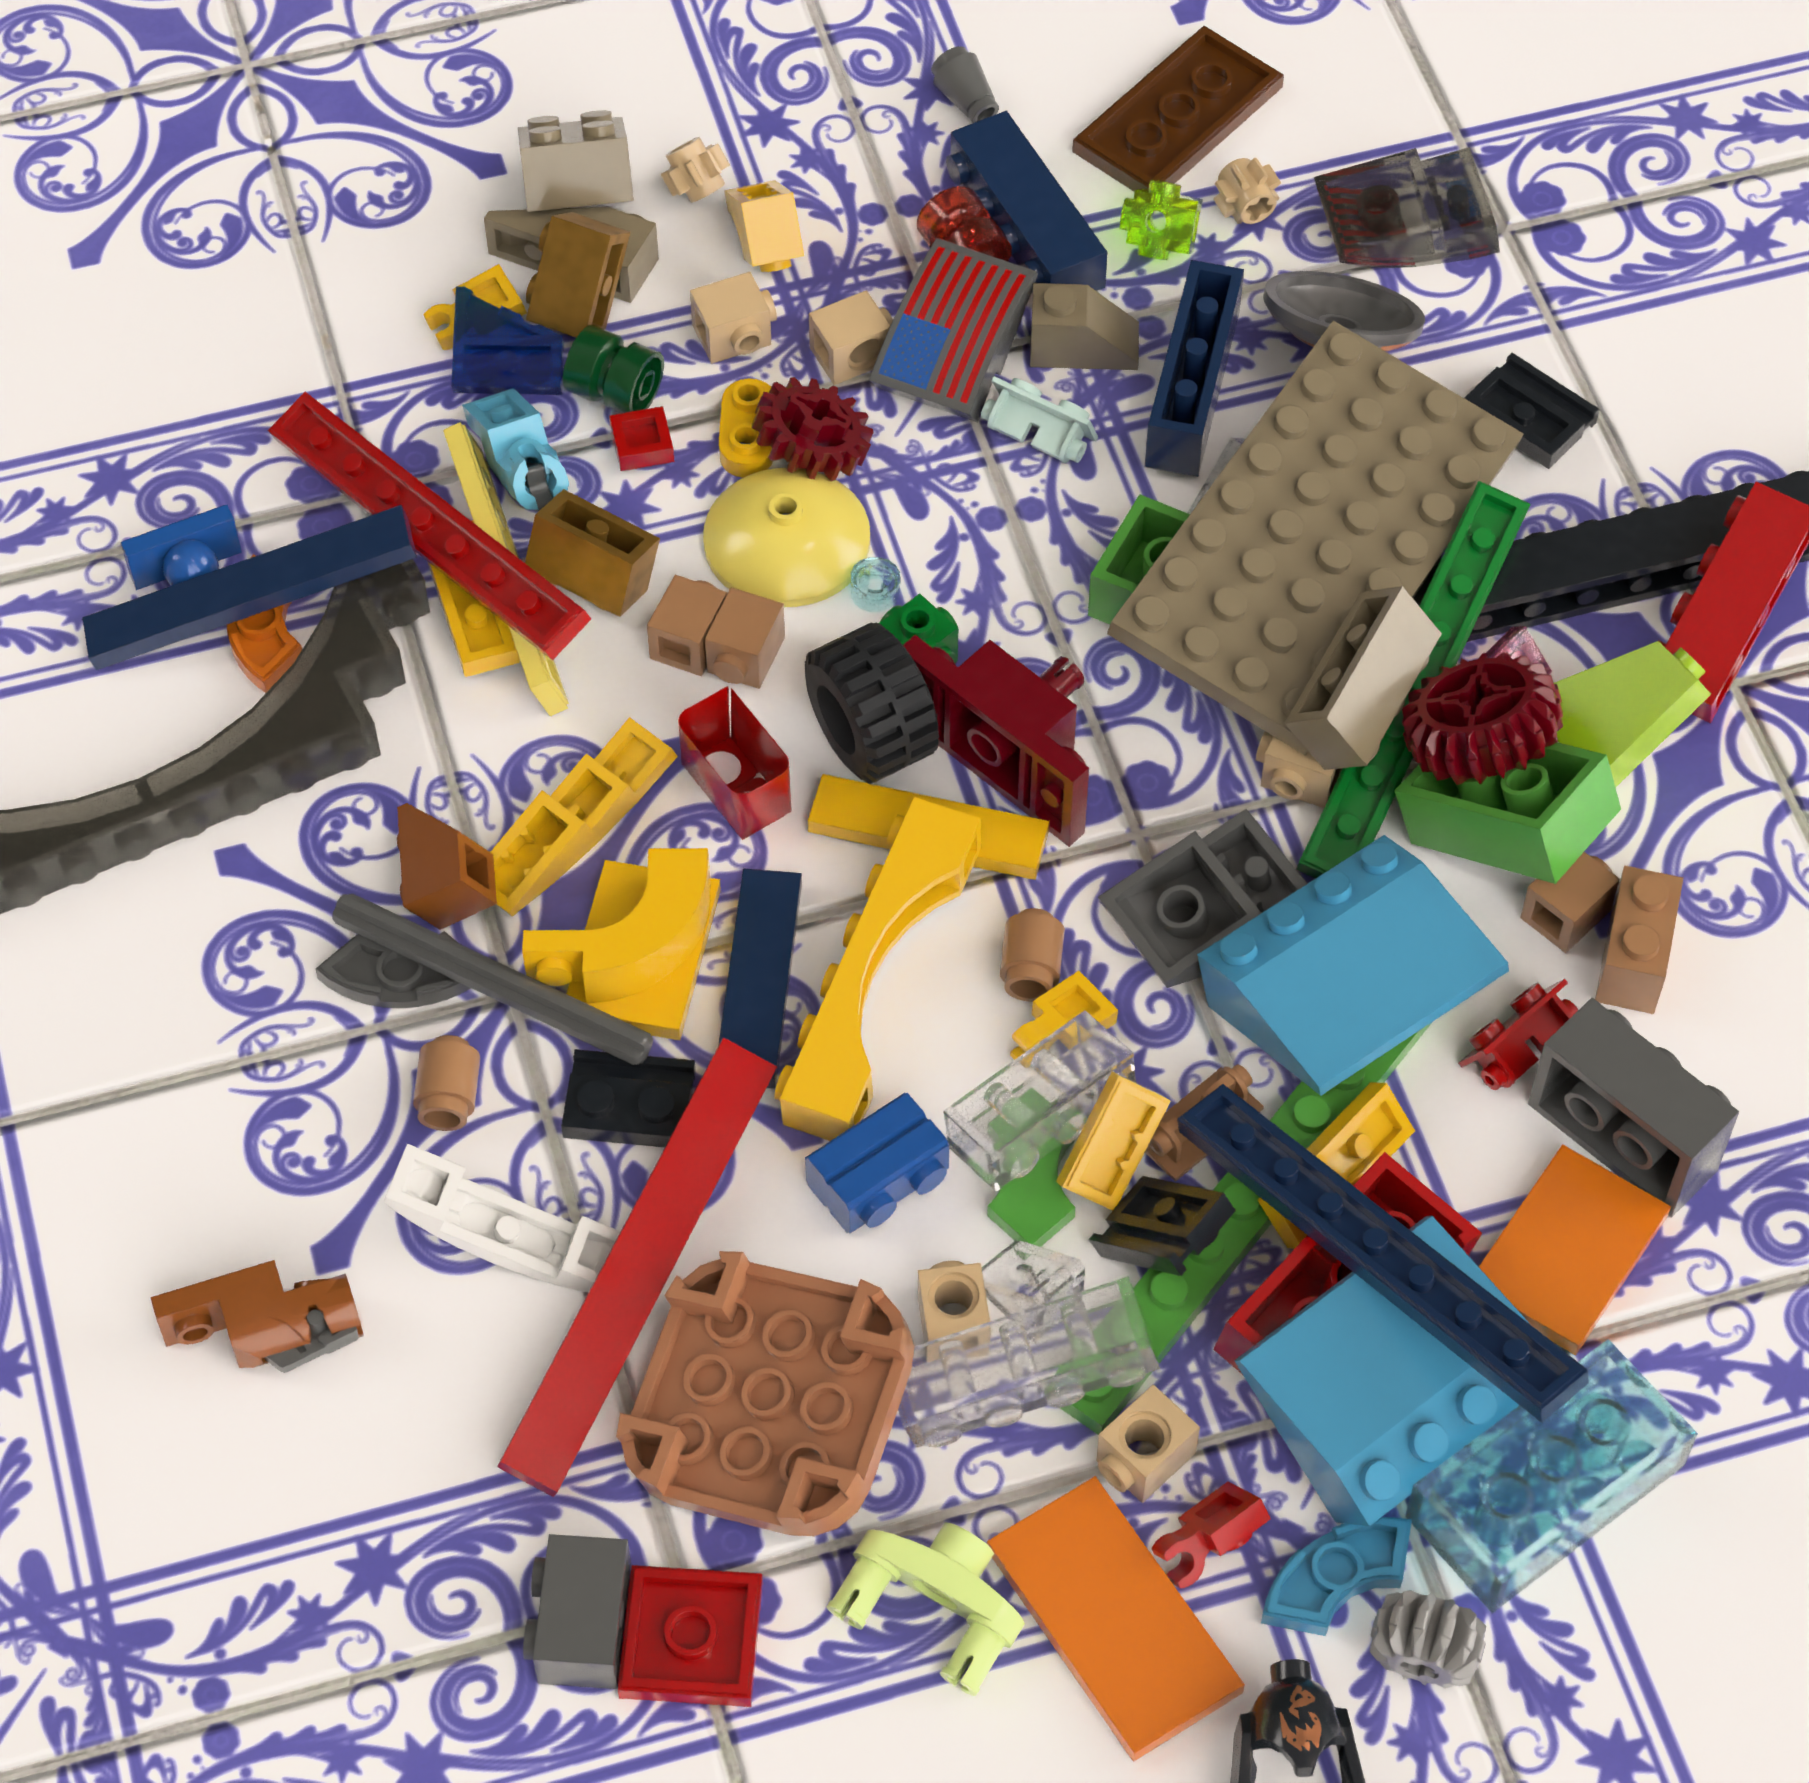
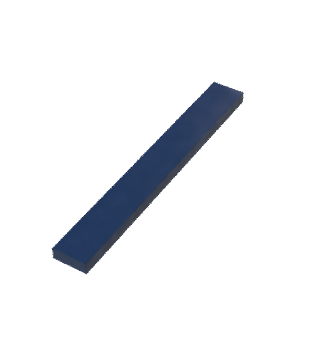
M1224 1084L1220 1085L1177 1119L1179 1133L1541 1423L1589 1384L1588 1369Z

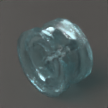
M869 557L860 560L854 565L850 575V598L857 607L868 612H882L890 609L897 603L900 596L901 576L899 569L894 563L881 557ZM870 579L882 580L881 589H869Z

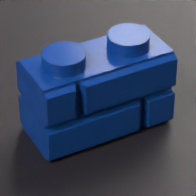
M904 1092L805 1157L806 1182L821 1203L829 1208L831 1215L846 1233L851 1234L864 1224L869 1228H874L891 1217L897 1208V1202L914 1191L919 1195L926 1194L935 1189L944 1180L947 1169H949L950 1144L932 1120L926 1118L924 1111L914 1099Z

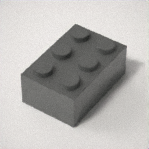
M1594 998L1588 1000L1544 1043L1528 1101L1529 1106L1616 1175L1670 1205L1671 1209L1668 1216L1671 1218L1718 1171L1740 1112L1731 1105V1102L1722 1091L1714 1086L1702 1083L1682 1067L1674 1054L1665 1048L1654 1046L1633 1029L1626 1017L1615 1010L1605 1008Z

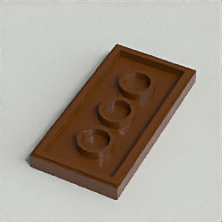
M1204 25L1073 139L1072 152L1153 204L1282 89L1284 74Z

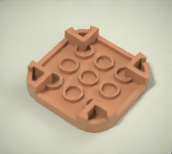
M719 1251L720 1259L700 1265L683 1280L676 1275L664 1295L671 1308L630 1415L620 1413L616 1437L621 1442L626 1465L650 1495L672 1506L793 1536L814 1537L837 1529L859 1511L873 1484L912 1370L915 1347L909 1326L901 1312L885 1295L882 1288L860 1279L857 1287L753 1263L748 1260L744 1252Z

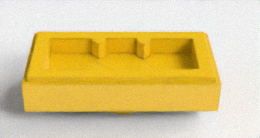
M1112 1071L1056 1182L1063 1188L1113 1211L1119 1204L1171 1101L1163 1095Z

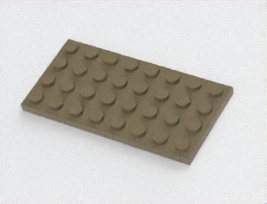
M1332 321L1113 618L1107 634L1303 755H1306L1308 750L1285 725V721L1360 592L1403 586L1410 596L1414 598L1445 553L1478 481L1491 486L1519 445L1524 434L1339 323Z

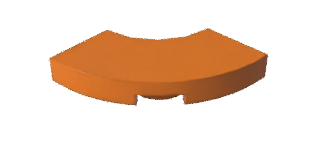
M292 602L227 624L228 639L235 660L246 677L266 694L304 657L302 645L287 631L285 625L287 609Z

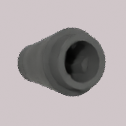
M957 46L945 51L935 60L931 68V72L935 76L933 80L934 86L970 118L972 123L997 114L999 105L995 101V97L975 53L968 52L965 47Z

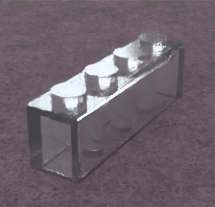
M1129 1276L914 1346L912 1370L898 1411L902 1425L916 1448L925 1445L928 1447H943L956 1442L964 1432L986 1425L994 1428L1008 1426L1020 1420L1023 1413L1047 1405L1055 1408L1069 1406L1080 1401L1085 1393L1109 1385L1120 1388L1140 1382L1145 1378L1146 1373L1158 1370L1160 1367L1140 1302Z

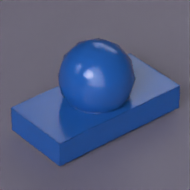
M228 505L211 509L120 542L129 575L136 590L167 580L171 586L218 570V561L242 553L235 520Z

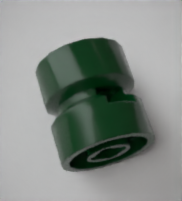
M588 325L576 337L568 352L563 371V386L567 391L593 402L603 398L607 408L619 413L648 409L659 390L663 378L664 357L661 352L637 342H632L626 348L620 335L595 325Z

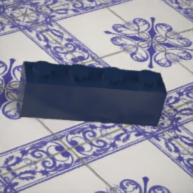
M1003 111L951 131V155L946 158L949 175L957 186L963 185L970 195L977 217L981 221L987 220L995 231L997 243L1002 253L1006 257L1012 256L1017 265L1036 271L1038 275L1035 283L1089 285L1096 291L1105 288L1107 250L1008 111Z
M1191 260L1148 423L1144 467L1199 477L1240 313L1244 269Z

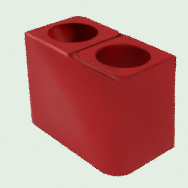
M728 686L690 706L680 714L678 724L681 763L742 840L792 811L789 759L732 688L731 731ZM715 752H728L734 755L741 764L739 776L734 781L726 784L705 757ZM760 772V774L764 777V779L761 778V777H755V776H756V774H758V773Z

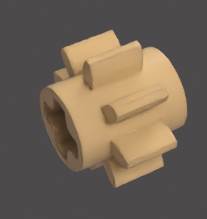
M696 137L665 155L671 166L669 167L670 169L661 173V176L672 196L677 194L680 196L686 193L690 202L693 203L714 193L725 185L720 173H722L721 170L729 167L730 164L718 143L705 147L701 138Z
M1239 158L1228 163L1219 173L1215 186L1220 193L1213 200L1225 218L1232 215L1237 224L1242 222L1247 224L1258 223L1266 219L1274 211L1280 198L1274 189L1281 184V181L1270 164L1262 167L1257 158L1252 160Z

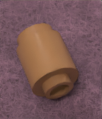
M1038 908L1025 909L1011 916L1006 921L1000 977L1005 983L1004 989L1006 993L1015 999L1033 1002L1059 983L1065 928L1048 911Z
M443 1035L424 1044L420 1048L413 1105L418 1111L419 1122L428 1128L440 1131L461 1129L466 1125L467 1117L474 1112L480 1054L465 1039L453 1035Z

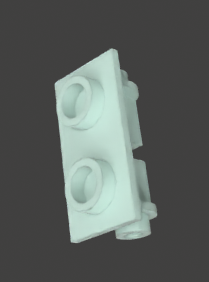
M995 376L993 377L992 383L999 393L997 401L988 399L981 411V419L988 421V428L1023 443L1033 425L1039 429L1031 442L1032 448L1050 455L1063 463H1067L1070 460L1078 463L1082 459L1087 447V443L1082 441L1083 436L1095 442L1097 441L1098 435L1088 419L1090 414L1080 406L1067 400H1061L1059 405L1041 398L1042 392L1038 388L1019 378H1013L1010 384Z

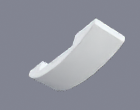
M407 1144L383 1201L385 1204L422 1229L472 1255L537 1280L577 1291L589 1292L620 1233L619 1230L585 1216H581L577 1224L564 1220L462 1178L466 1167Z

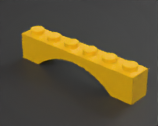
M915 796L906 816L897 815L887 838V848L890 849L884 865L876 863L873 866L867 880L865 897L869 899L862 914L853 913L846 926L843 937V947H846L841 962L840 964L831 963L824 975L820 990V996L824 998L817 1015L809 1013L802 1024L797 1043L801 1051L794 1067L785 1065L777 1081L774 1098L780 1101L783 1125L831 1141L864 1119L873 1098L871 1067L862 1044L861 1029L863 1009L872 980L888 952L909 928L937 907L961 895L981 849V818Z

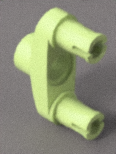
M946 1522L941 1527L930 1547L892 1533L868 1530L853 1553L857 1561L833 1600H830L826 1606L834 1616L842 1621L847 1616L850 1626L862 1630L866 1624V1619L888 1583L899 1580L965 1618L970 1627L946 1667L942 1668L940 1675L955 1687L960 1681L963 1685L961 1690L971 1696L978 1694L980 1691L979 1687L1003 1647L1010 1648L1025 1625L1019 1613L1000 1594L980 1579V1576L994 1555L993 1550L971 1532Z

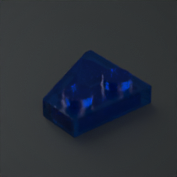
M456 286L451 379L453 392L497 394L514 388L519 394L562 395L564 366L563 336L540 324L532 325L524 321L520 314L504 306L498 308L474 296L473 291L466 287Z

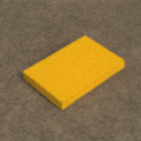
M610 860L604 861L585 930L599 929L612 925L634 910L645 892L647 867ZM711 878L709 914L700 940L687 959L665 979L634 995L605 1002L586 1003L583 982H570L566 994L646 1031L651 1036L681 1041L721 892L720 879Z

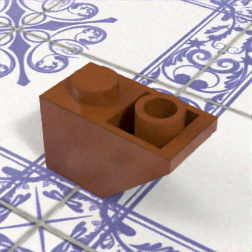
M408 803L397 807L399 828L397 846L400 851L402 880L400 896L403 901V907L441 930L497 904L494 858L491 852L453 827Z

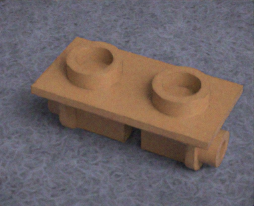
M1239 1064L1235 1065L1232 1069L1226 1066L1221 1067L1164 1113L1145 1154L1175 1182L1207 1156L1206 1153L1179 1133L1177 1119L1222 1084L1258 1112H1261L1264 1106L1247 1089L1253 1083L1249 1072Z

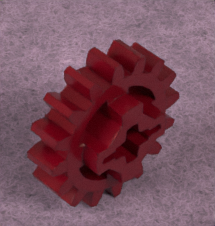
M795 377L789 379L786 387L778 382H774L769 393L763 392L752 423V429L760 432L756 440L759 446L772 447L768 457L771 461L783 458L788 463L787 471L790 473L795 472L798 468L806 469L808 478L815 479L817 472H823L830 481H836L840 471L847 476H851L857 465L862 466L871 446L869 442L874 432L872 428L865 426L869 418L866 412L853 411L856 403L853 397L842 400L837 395L838 387L833 385L828 389H820L817 379L811 378L808 386H802Z

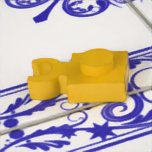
M497 264L452 289L457 302L451 305H434L423 316L431 331L443 324H449L447 328L435 334L441 348L449 350L462 342L467 331L474 328L481 339L527 314V311L501 266Z

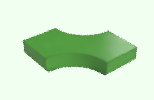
M1033 1092L988 1129V1140L998 1150V1154L1001 1155L1006 1174L999 1193L987 1206V1216L1030 1255L1035 1253L1073 1220L1076 1209L1065 1195L1062 1187L1056 1182L1060 1162L1065 1156V1151L1075 1142L1076 1130Z

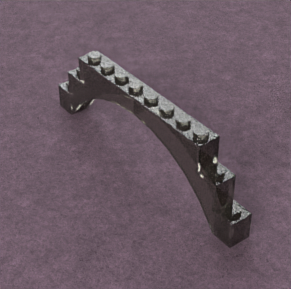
M411 559L335 586L322 619L294 664L252 709L201 747L138 779L72 800L0 810V914L17 907L30 906L39 901L43 896L72 884L85 883L93 879L98 873L127 861L140 860L148 856L153 850L182 838L195 837L204 832L208 827L237 815L250 814L263 804L290 793L305 791L318 781L345 770L360 768L369 760L380 756L381 752L375 722L363 701L369 698L384 696L394 688L406 683L400 649L389 630L409 625L417 618L430 613L425 579L414 560Z

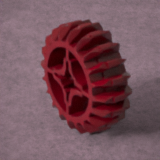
M1484 652L1476 660L1466 661L1461 658L1460 664L1454 667H1439V675L1421 679V689L1410 692L1408 694L1409 704L1402 708L1405 743L1422 772H1432L1437 781L1452 777L1457 785L1464 783L1469 778H1475L1479 784H1482L1490 776L1499 775L1504 779L1505 772L1515 768L1526 770L1529 759L1545 757V747L1552 746L1558 742L1557 731L1563 728L1562 700L1558 686L1553 682L1552 675L1546 673L1543 664L1531 663L1528 656H1519L1512 659L1508 652H1503L1496 658H1489Z

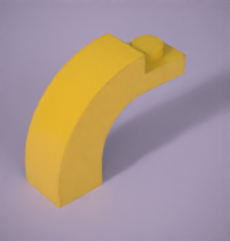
M648 848L645 892L634 910L612 925L593 930H523L522 954L526 975L548 986H563L570 982H583L586 1003L605 1002L628 997L644 991L665 979L692 953L706 926L711 889L708 848Z

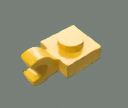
M1078 970L1033 1001L1032 1015L1035 1020L1022 1025L1012 1034V1039L1019 1046L1010 1051V1056L1025 1071H1028L1040 1064L1057 1043H1060L1072 1054L1116 1024L1118 1009Z

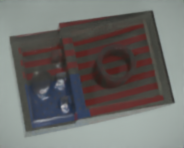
M1470 147L1420 161L1417 149L1414 148L1314 177L1315 186L1340 263L1382 268L1420 267L1470 260L1500 252L1497 225Z

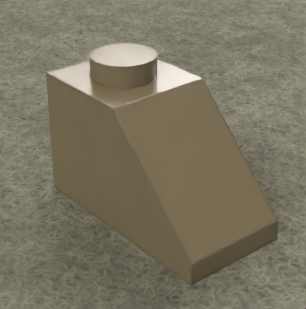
M1033 283L1030 367L1138 370L1139 321L1089 285Z

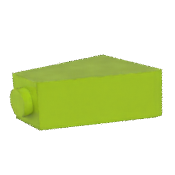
M1656 641L1554 682V684H1557L1560 692L1563 710V728L1557 731L1558 742L1606 754L1615 787H1617L1711 695L1698 680L1706 671L1682 647L1672 655L1659 641Z

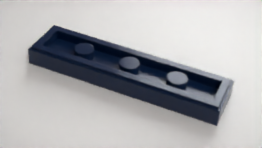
M743 868L719 1043L724 1037L777 1066L767 1088L775 1089L801 898L802 873Z

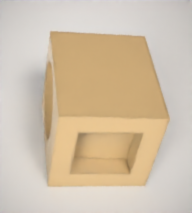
M867 290L809 313L810 350L833 385L873 370L893 319L889 311L885 307L879 309Z
M943 1261L933 1265L930 1269L918 1270V1304L928 1366L991 1359L992 1329L981 1263L964 1264L960 1261ZM948 1303H958L965 1306L968 1310L961 1314L950 1315L942 1312L939 1308Z
M1152 1385L1099 1433L1096 1458L1099 1471L1116 1490L1120 1492L1128 1490L1141 1503H1144L1196 1454L1200 1426L1155 1385ZM1136 1441H1147L1155 1445L1158 1451L1151 1455H1140L1133 1452L1128 1446Z

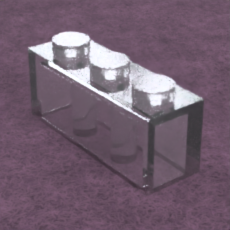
M1084 1010L943 1110L950 1149L996 1192L1014 1178L1018 1179L1027 1175L1040 1159L1061 1144L1071 1143L1080 1135L1112 1071L1136 1082L1133 1052Z

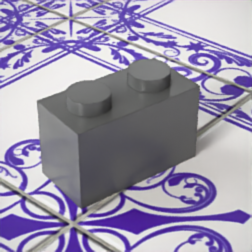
M549 1534L546 1557H535L532 1570V1597H541L538 1620L527 1619L523 1642V1657L525 1660H533L538 1684L617 1689L632 1566L628 1539Z

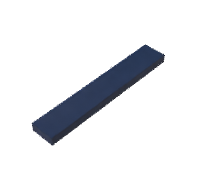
M402 505L82 617L88 658L94 668L99 670L417 558L408 517Z

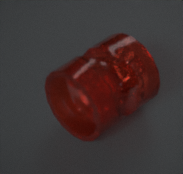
M956 186L939 192L924 205L918 215L917 230L930 248L936 238L1007 262L1011 257V244L996 222L990 218V214L971 188Z

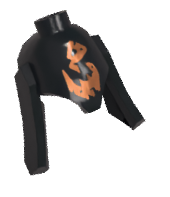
M1290 1659L1273 1663L1270 1666L1271 1684L1265 1686L1250 1711L1239 1716L1233 1738L1230 1783H1255L1257 1766L1253 1758V1750L1270 1748L1282 1753L1291 1763L1297 1777L1313 1776L1316 1762L1321 1752L1331 1745L1337 1746L1342 1783H1366L1348 1710L1335 1707L1328 1691L1312 1680L1311 1667L1308 1661Z

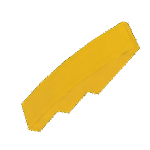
M629 717L595 759L587 753L582 757L551 796L541 790L490 851L494 858L496 905L513 917L554 884L586 855L660 778L678 757L673 749Z

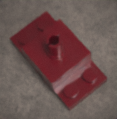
M916 635L910 638L903 646L916 663L930 692L938 721V746L1028 816L1049 821V832L1070 847L1085 833L1089 767L1074 750L1077 705L1067 698L1084 685V676L1077 665L1073 662L1064 671L1063 668L1069 664V659L1060 656L1054 660L1048 669L1038 676L993 641L989 640L957 667L953 659L943 649L939 647L932 648Z

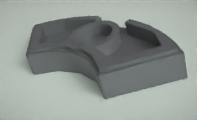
M445 931L440 933V935L457 942ZM358 934L315 968L318 980L331 990L356 1002L383 1008H414L432 1005L471 989Z

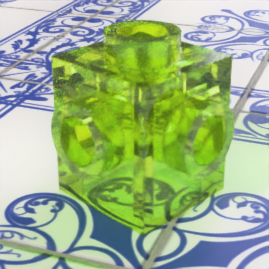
M1150 180L1149 189H1136L1134 199L1125 198L1119 229L1128 231L1126 243L1138 245L1137 255L1168 260L1170 251L1189 255L1194 252L1203 199L1180 195L1182 185ZM1155 211L1164 214L1166 218L1164 229H1159L1154 225L1153 214Z

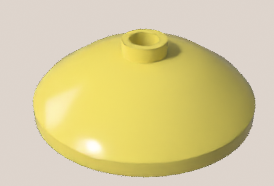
M787 468L767 469L738 480L723 491L715 500L704 523V551L712 572L729 590L731 587L783 603L784 607L806 606L837 594L857 577L868 557L870 525L860 500L841 482L837 480L830 481L825 474L817 472L815 479H809L806 469L798 468L793 473L788 472Z

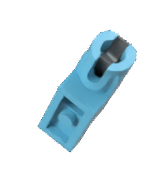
M514 388L462 405L468 426L481 438L485 456L491 470L513 499L526 510L540 511L563 489L568 491L569 481L566 470L559 462L557 452L548 444L540 413Z

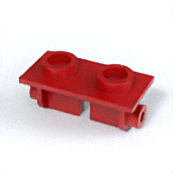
M1566 979L1545 989L1537 982L1517 996L1510 1003L1515 1013L1502 1024L1496 1018L1469 1039V1042L1475 1049L1458 1063L1461 1068L1477 1060L1484 1069L1481 1071L1480 1076L1490 1089L1498 1090L1500 1087H1511L1518 1078L1539 1061L1538 1057L1525 1042L1530 1039L1542 1054L1544 1043L1578 1011L1573 1002L1568 999L1561 1001L1556 995L1568 984Z

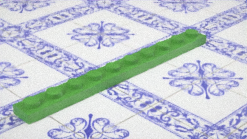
M1432 1023L1321 1096L1301 1081L1270 1121L1307 1149L1370 1082L1384 1083ZM1229 1172L1226 1173L1213 1191L1223 1192L1236 1211L1219 1230V1234L1214 1242L1204 1248L1199 1256L1188 1255L1183 1261L1187 1270L1182 1276L1148 1269L1051 1388L1049 1401L1099 1435L1100 1432L1115 1420L1272 1224L1258 1202L1260 1197Z

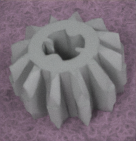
M1412 1590L1404 1591L1403 1593L1387 1594L1382 1607L1378 1609L1377 1616H1375L1370 1634L1372 1637L1370 1653L1377 1661H1380V1664L1386 1670L1400 1673L1403 1679L1411 1678L1420 1681L1423 1685L1431 1683L1443 1688H1449L1453 1685L1463 1686L1470 1684L1475 1670L1478 1669L1479 1663L1482 1661L1486 1646L1484 1637L1487 1626L1470 1608L1459 1607L1453 1599L1444 1600L1432 1593L1423 1595Z

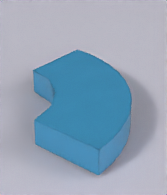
M1381 1517L1371 1526L1343 1523L1333 1527L1331 1532L1314 1540L1302 1550L1298 1549L1279 1571L1270 1588L1261 1624L1326 1636L1334 1614L1351 1597L1374 1588H1401L1412 1520Z

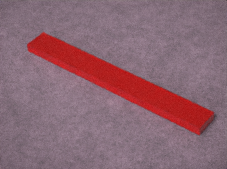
M306 391L267 430L278 443L370 516L402 505L409 520L416 553L552 661L591 620V617L581 606Z
M723 1037L497 1465L498 1468L552 1497L557 1494L777 1066Z

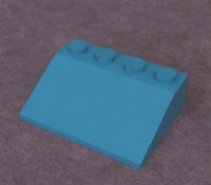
M1386 835L1381 836L1197 954L1208 1007L1320 1096L1509 972L1508 961L1420 859Z
M1433 1216L1424 1217L1409 1229L1528 1322ZM1351 1272L1234 1360L1336 1523L1371 1526L1522 1408L1354 1272Z

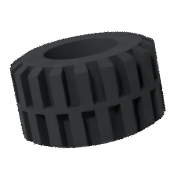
M871 622L807 653L805 680L815 716L834 752L843 764L859 779L869 784L875 783L935 753L934 751L938 749L939 731L937 715L930 692L911 655L888 629H885L877 622Z

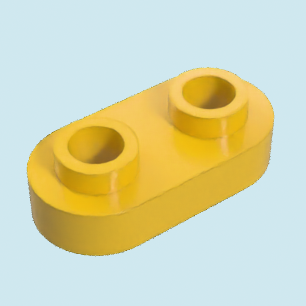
M758 379L738 380L730 384L722 396L719 430L720 463L728 473L741 478L767 470L773 463L768 458L772 447L759 446L756 440L760 432L752 429V423L756 415L755 411L763 392L769 393L771 389L769 384Z

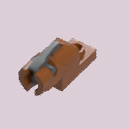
M275 1260L150 1297L166 1347L178 1343L186 1345L196 1344L208 1339L214 1332L227 1329L239 1368H255L270 1363L280 1372L286 1373L326 1353L330 1354L364 1336L346 1273L328 1279L296 1282L293 1286L294 1289L284 1292Z

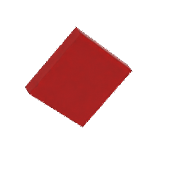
M632 1565L618 1681L619 1699L752 1707L763 1589L762 1573Z

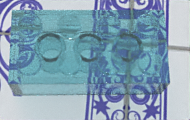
M1609 1339L1578 1361L1588 1369L1589 1384L1543 1423L1519 1405L1413 1485L1405 1517L1412 1520V1525L1492 1614L1684 1467L1698 1433Z

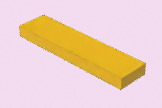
M822 774L808 818L809 833L888 849L887 838L897 815L906 816L915 796L981 818V849L973 867L1036 880L1049 833V821Z

